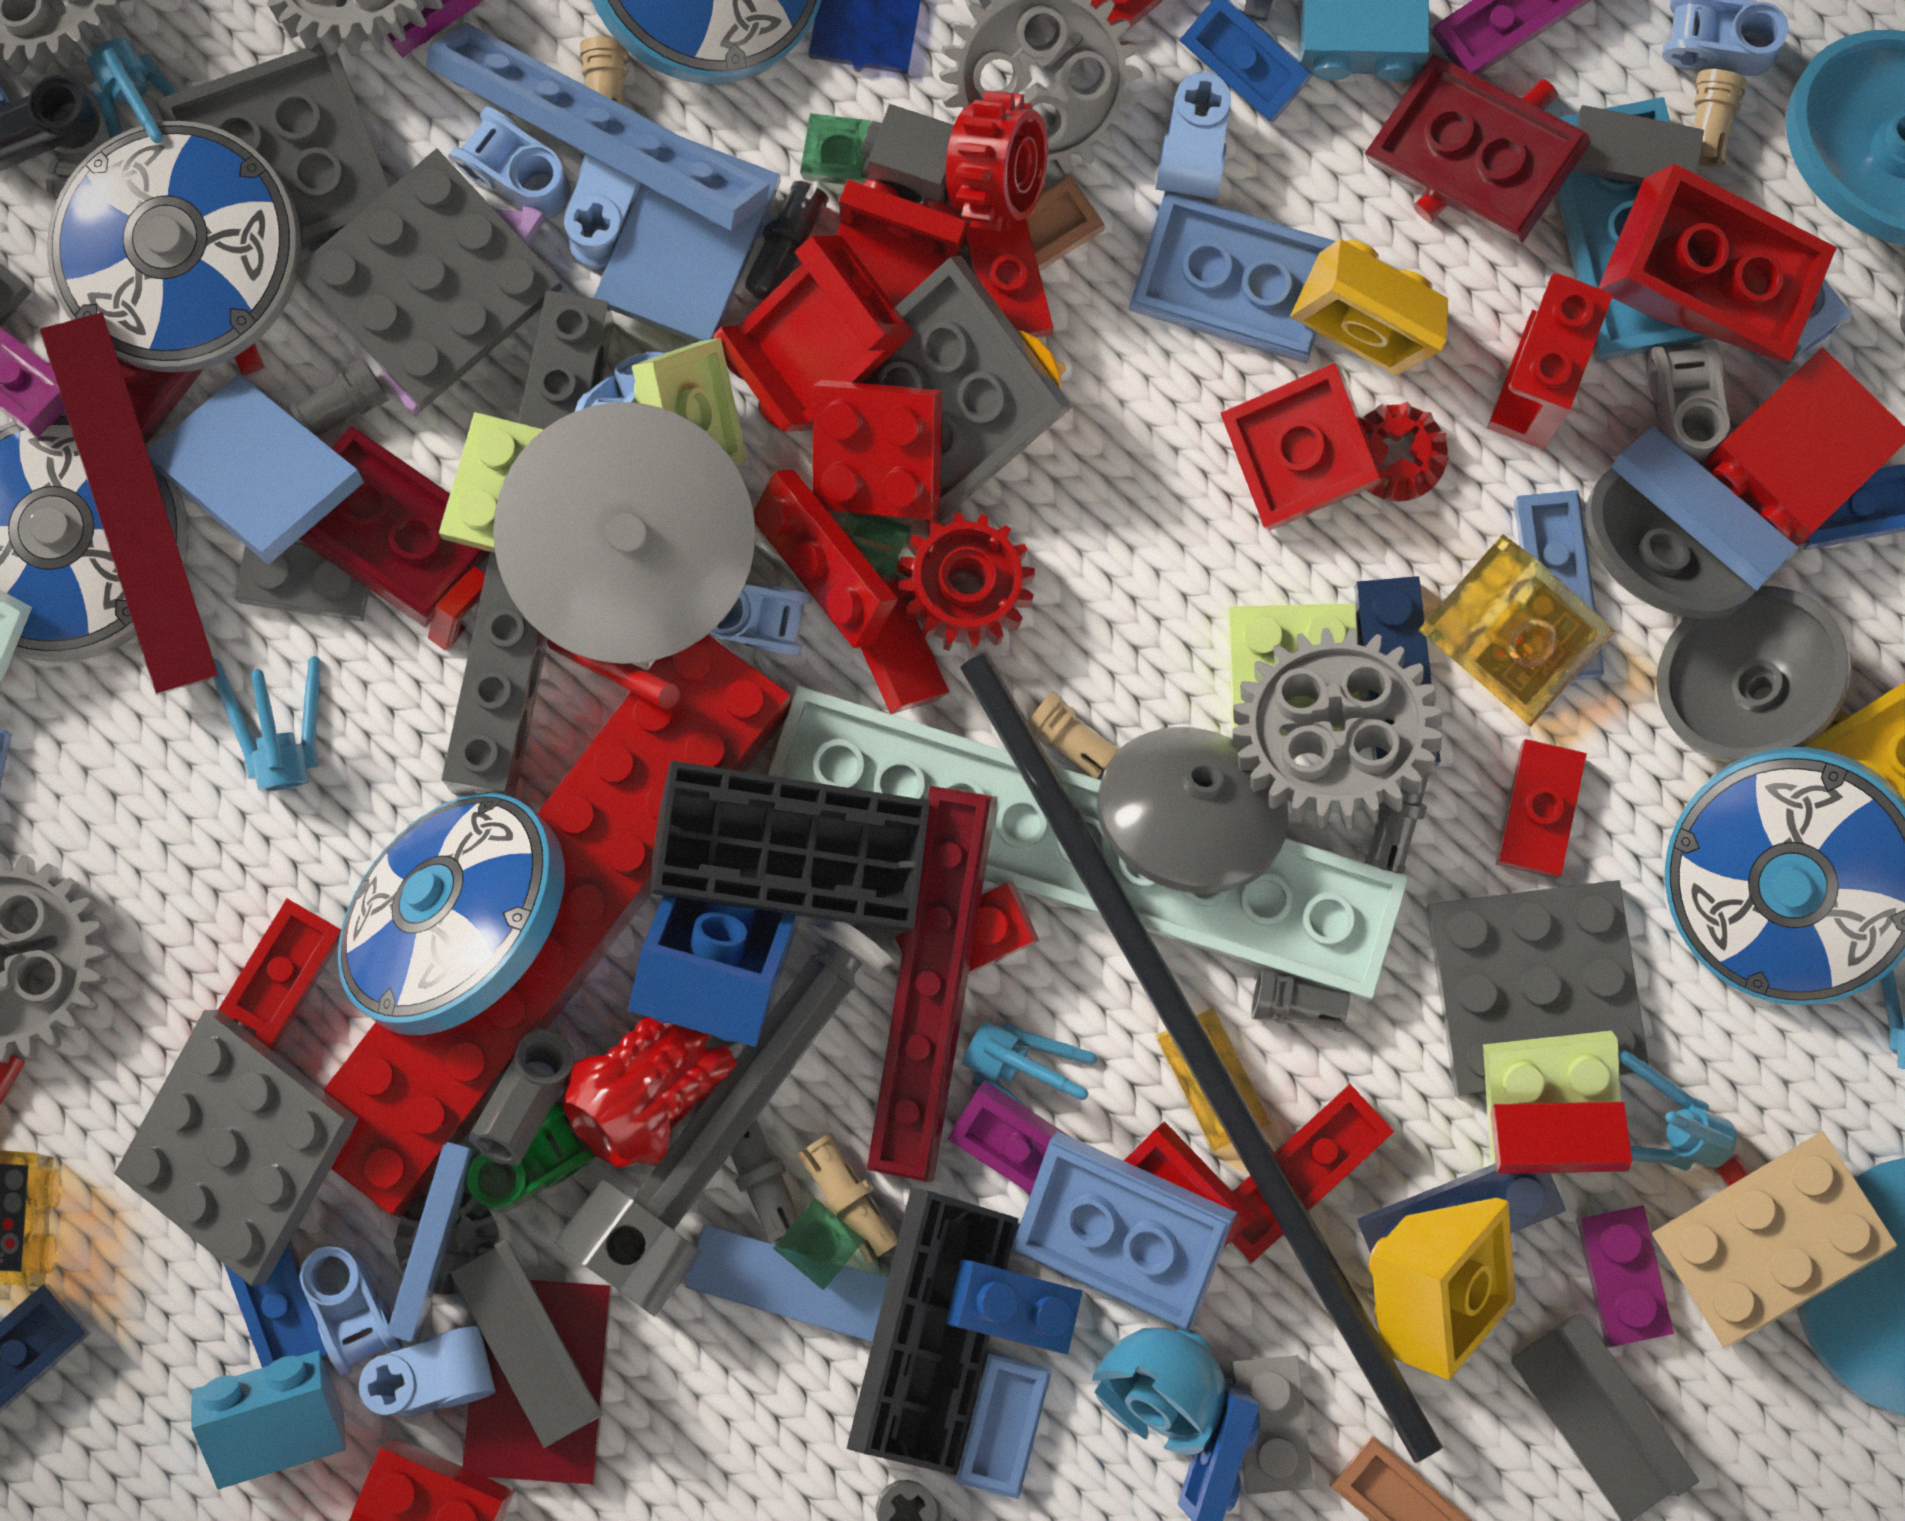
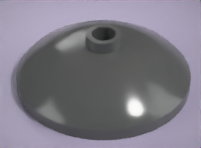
M1613 468L1605 472L1593 487L1588 497L1585 511L1586 527L1591 544L1609 574L1627 592L1640 601L1673 615L1708 619L1735 612L1748 602L1755 593V589L1627 482Z
M1762 586L1758 591H1755L1748 602L1733 613L1708 619L1685 617L1676 627L1663 649L1658 664L1656 685L1659 704L1675 734L1695 752L1715 761L1731 764L1743 757L1769 749L1805 747L1824 732L1843 705L1850 683V654L1838 624L1819 603L1791 589L1777 586ZM1764 687L1772 688V692L1767 697L1760 700L1753 699L1754 694L1759 689Z
M1169 727L1140 735L1117 751L1103 773L1098 790L1097 810L1100 825L1109 844L1117 855L1134 871L1170 889L1189 893L1209 894L1242 887L1260 877L1270 868L1279 855L1287 835L1289 825L1288 803L1286 801L1275 809L1270 808L1269 791L1271 786L1253 792L1250 775L1254 770L1241 771L1239 769L1238 753L1242 749L1233 747L1232 738L1201 728ZM1195 782L1202 783L1208 787L1199 786Z

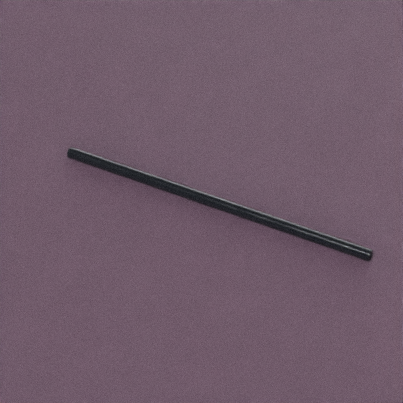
M988 652L973 657L960 667L963 675L1414 1463H1418L1441 1450L1443 1445Z

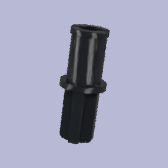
M794 181L792 183L790 193L774 225H768L763 230L765 242L745 280V289L761 301L765 300L791 274L798 260L795 251L809 238L823 208L829 202L827 194L817 187L805 209L802 208L801 204L811 186L808 182Z

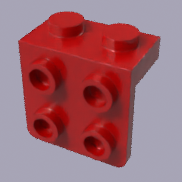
M847 179L839 200L840 224L835 236H842L895 307L950 257L962 255L966 244V220L958 218V213L953 208L932 200H925L922 205L899 197L900 194L895 188L880 181L865 180L864 184Z

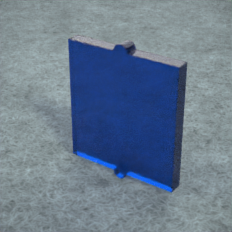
M822 0L814 21L808 53L809 58L852 65L853 70L856 72H862L864 68L909 74L922 0Z

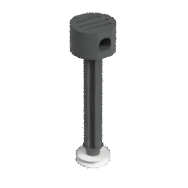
M824 919L816 926L808 924L810 929L828 946L823 952L808 956L809 961L766 1017L756 1047L746 1045L735 1059L737 1065L724 1080L717 1083L668 1149L664 1160L654 1168L632 1199L604 1179H601L554 1242L653 1317L657 1315L702 1254L701 1251L675 1232L674 1229L851 990L855 991V973L860 968L869 975L885 981L882 976L883 968L889 964L897 966L896 962L871 940L870 935L863 928L851 926L849 923ZM626 1231H636L642 1234L646 1242L642 1258L631 1265H620L614 1262L611 1255V1246L614 1239Z

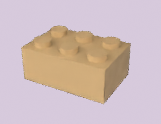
M1824 1131L1819 1132L1652 1232L1655 1240L1724 1350L1729 1349L1881 1259L1897 1247L1892 1236Z

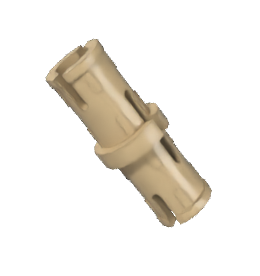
M832 1133L823 1136L806 1147L807 1150L805 1149L797 1154L798 1159L803 1163L809 1174H811L829 1203L825 1206V1209L831 1218L835 1216L839 1218L868 1265L896 1247L899 1236H897L890 1223L887 1222L871 1196L874 1188L868 1179L862 1182L844 1156Z

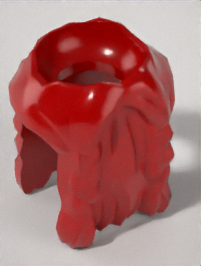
M646 1017L638 1021L634 1030L626 1033L618 1046L611 1048L606 1055L583 1058L573 1063L571 1072L566 1080L562 1108L575 1135L589 1145L595 1157L613 1164L616 1168L637 1163L657 1166L665 1158L670 1130L684 1119L697 1102L708 1097L717 1083L724 1080L734 1070L737 1061L733 1057L732 1051L726 1045L708 1049L705 1046L711 1034L672 1023H661L651 1017Z

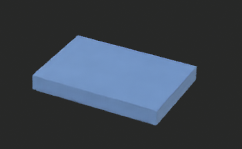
M689 140L769 183L766 205L730 231L721 225L708 221L704 216L673 199L656 193L652 188L642 183L594 295V299L608 301L611 311L696 343L714 339L713 334L720 328L779 188L781 176L779 173Z
M1165 191L1131 298L1129 311L1307 364L1317 332L1291 319L1290 315L1319 253L1336 241Z
M240 374L147 450L151 464L162 476L268 565L364 483L355 467Z
M1057 1131L1048 1144L1011 1250L1189 1332L1197 1320L1237 1212Z

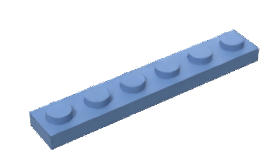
M467 22L428 46L427 68L450 79L457 86L468 89L500 106L507 113L516 115L541 128L557 140L567 142L602 161L606 166L619 170L647 185L656 193L669 197L699 213L714 224L721 225L731 231L766 205L770 186L766 181Z

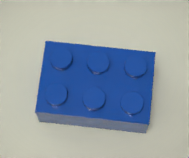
M663 896L641 948L628 1011L651 1017L661 1023H672L708 1033L724 1041H736L756 1047L795 937L800 916Z

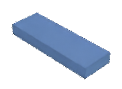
M1654 425L1626 448L1611 467L1756 591L1798 549L1794 543Z
M1579 490L1517 496L1513 502L1527 603L1533 596L1535 599L1544 675L1548 676L1535 597L1536 592L1542 586L1594 629L1592 634L1548 683L1601 678L1604 674L1580 492Z
M447 1142L446 1145L443 1144L387 1332H390L389 1336L409 1342L419 1343L466 1188L467 1171L475 1158L476 1151L450 1142Z
M703 1224L696 1247L702 1254L689 1270L685 1288L873 1342L888 1282L887 1277Z

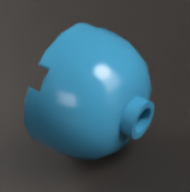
M1160 1327L1142 1328L1122 1338L1106 1354L1092 1377V1381H1101L1094 1391L1097 1399L1115 1419L1143 1439L1148 1434L1149 1426L1159 1434L1169 1437L1163 1447L1164 1449L1188 1455L1204 1451L1215 1433L1225 1409L1227 1384L1218 1362L1210 1354L1211 1347L1209 1343L1192 1330L1187 1332L1181 1328L1177 1329V1331Z

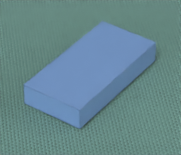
M988 1353L956 1483L1016 1499L1020 1498L1052 1370Z

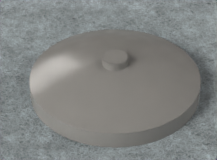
M629 402L607 403L575 411L557 420L534 437L522 450L512 464L498 496L493 529L494 549L502 581L511 599L528 622L543 636L558 646L589 659L621 664L642 663L658 660L690 647L711 632L729 613L742 592L751 569L755 545V520L751 499L738 468L722 446L705 430L679 414L660 407Z

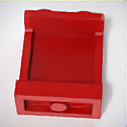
M811 235L795 251V254L802 263L740 324L736 326H721L713 334L714 339L721 338L728 369L738 378L745 380L759 400L758 408L763 417L771 425L781 429L783 432L813 430L814 384L821 380L863 383L914 334L842 236Z
M1559 273L1552 274L1538 310L1532 309L1527 318L1487 424V429L1537 448L1546 449L1572 407L1613 293Z
M1821 347L1717 447L1705 461V466L1712 472L1711 474L1799 547L1905 444V426L1832 355Z

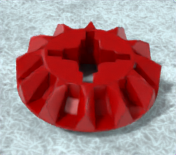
M1407 401L1402 404H1380L1373 411L1361 417L1385 480L1383 483L1366 489L1369 493L1384 500L1403 502L1419 498L1437 485L1444 474L1449 456L1446 432L1440 429L1439 425L1434 421L1431 412H1423L1414 408ZM1410 433L1414 434L1409 454L1415 461L1409 463L1401 458L1395 464L1391 463L1384 470L1382 466L1386 461L1385 457L1389 447L1383 440L1389 438L1394 442H1398L1403 437L1407 438Z

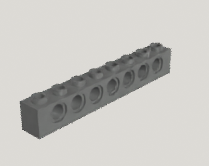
M546 290L518 423L544 430L557 420L575 412L577 403L582 395L589 392L603 380L615 324L608 301ZM490 552L441 780L450 792L468 796L481 793H496L515 798L547 648V638L528 622L511 599L502 581L494 552Z

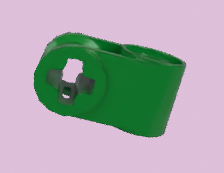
M562 1102L553 1105L520 1165L507 1164L512 1166L516 1173V1184L508 1195L492 1198L483 1192L481 1184L484 1172L490 1166L497 1164V1162L485 1157L481 1153L471 1162L467 1171V1185L472 1196L482 1206L494 1212H507L517 1208L543 1190L556 1186L575 1175L596 1159L591 1149L584 1150L564 1118L566 1113L562 1108ZM549 1133L552 1134L563 1152V1156L560 1158L556 1155L546 1138V1135Z

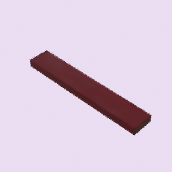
M103 312L40 328L44 347L155 696L218 678V672Z
M930 786L928 795L930 805L915 926L912 931L905 934L867 1170L923 1182H931L935 1179L998 799L996 796Z

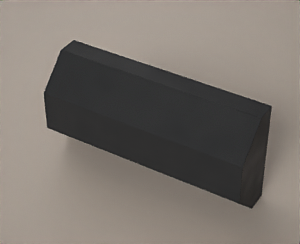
M672 760L668 767L658 814L652 857L651 894L910 932L915 926L930 800Z
M911 1187L846 1449L957 1475L990 1336L945 1324L961 1259L1006 1270L1019 1218L935 1192Z

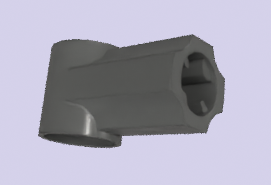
M548 1029L535 1030L526 1034L518 1043L511 1064L469 1135V1141L480 1150L482 1155L501 1165H520L551 1108L564 1092L566 1080L574 1063L573 1049L566 1038ZM537 1061L546 1063L553 1069L555 1075L551 1077L534 1075L528 1070L526 1064Z

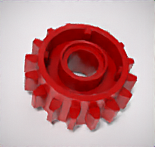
M985 91L983 100H975L961 111L953 126L946 156L947 191L954 208L962 212L963 220H970L971 228L1000 232V230L1010 231L1012 221L1019 222L1028 217L1040 198L1048 162L1047 132L1041 115L1037 111L1032 110L1031 103H1024L1023 94Z
M955 512L951 524L942 526L936 519L929 521L927 529L929 537L926 540L917 535H913L910 538L908 548L916 558L910 556L900 558L897 571L910 578L897 583L896 596L905 599L910 598V603L905 607L903 616L906 621L919 619L923 624L920 634L922 639L926 640L934 634L943 639V650L950 651L956 642L966 643L969 652L975 653L977 652L980 640L988 638L995 646L1001 644L1004 637L1002 629L1004 625L1014 630L1021 626L1023 617L1015 607L1030 608L1034 594L1027 589L1021 588V586L1033 582L1035 568L1022 567L1021 561L1025 558L1028 549L1025 544L1012 545L1008 540L1010 527L1005 525L996 530L988 526L987 515L981 514L976 522L965 521L961 512ZM958 571L971 572L978 577L982 588L973 594H963L951 586L949 577Z

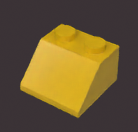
M1340 238L1319 253L1291 312L1290 318L1395 376L1439 353L1446 342L1448 298L1434 291L1432 283L1421 274L1410 270L1398 271L1378 259L1379 254L1367 244L1356 240L1344 241Z
M1492 1198L1407 1215L1387 1237L1377 1241L1369 1259V1271L1373 1275L1376 1302L1374 1320L1378 1324L1379 1335L1393 1359L1450 1380L1516 1302L1508 1201Z

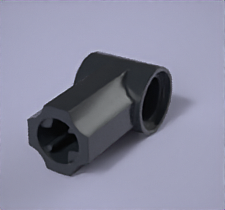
M53 75L45 77L35 84L29 96L0 108V171L56 147L80 148L94 139L100 126L99 112L76 82L66 76ZM75 103L74 111L68 118L63 121H53L54 115L60 107L65 104Z

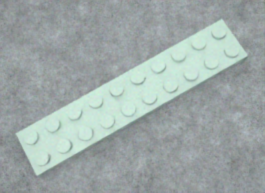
M797 685L768 772L769 776L928 800L930 786L996 796L998 799L984 880L998 885L1014 882L1017 891L1102 917L1008 751ZM1053 765L1148 932L1339 992L1344 991L1349 993L1350 996L1369 1002L1372 1000L1407 885L1408 876L1389 870H1382L1370 864L1285 838L1282 849L1270 868L1260 877L1242 887L1209 894L1189 893L1170 889L1134 871L1117 855L1109 844L1100 825L1097 810V797L1101 780Z

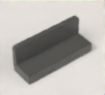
M504 1239L495 1244V1248L455 1269L450 1274L542 1446L546 1448L601 1417L603 1413L509 1240Z
M1584 1314L1572 1315L1512 1357L1511 1363L1620 1521H1632L1666 1496L1679 1497L1700 1482Z

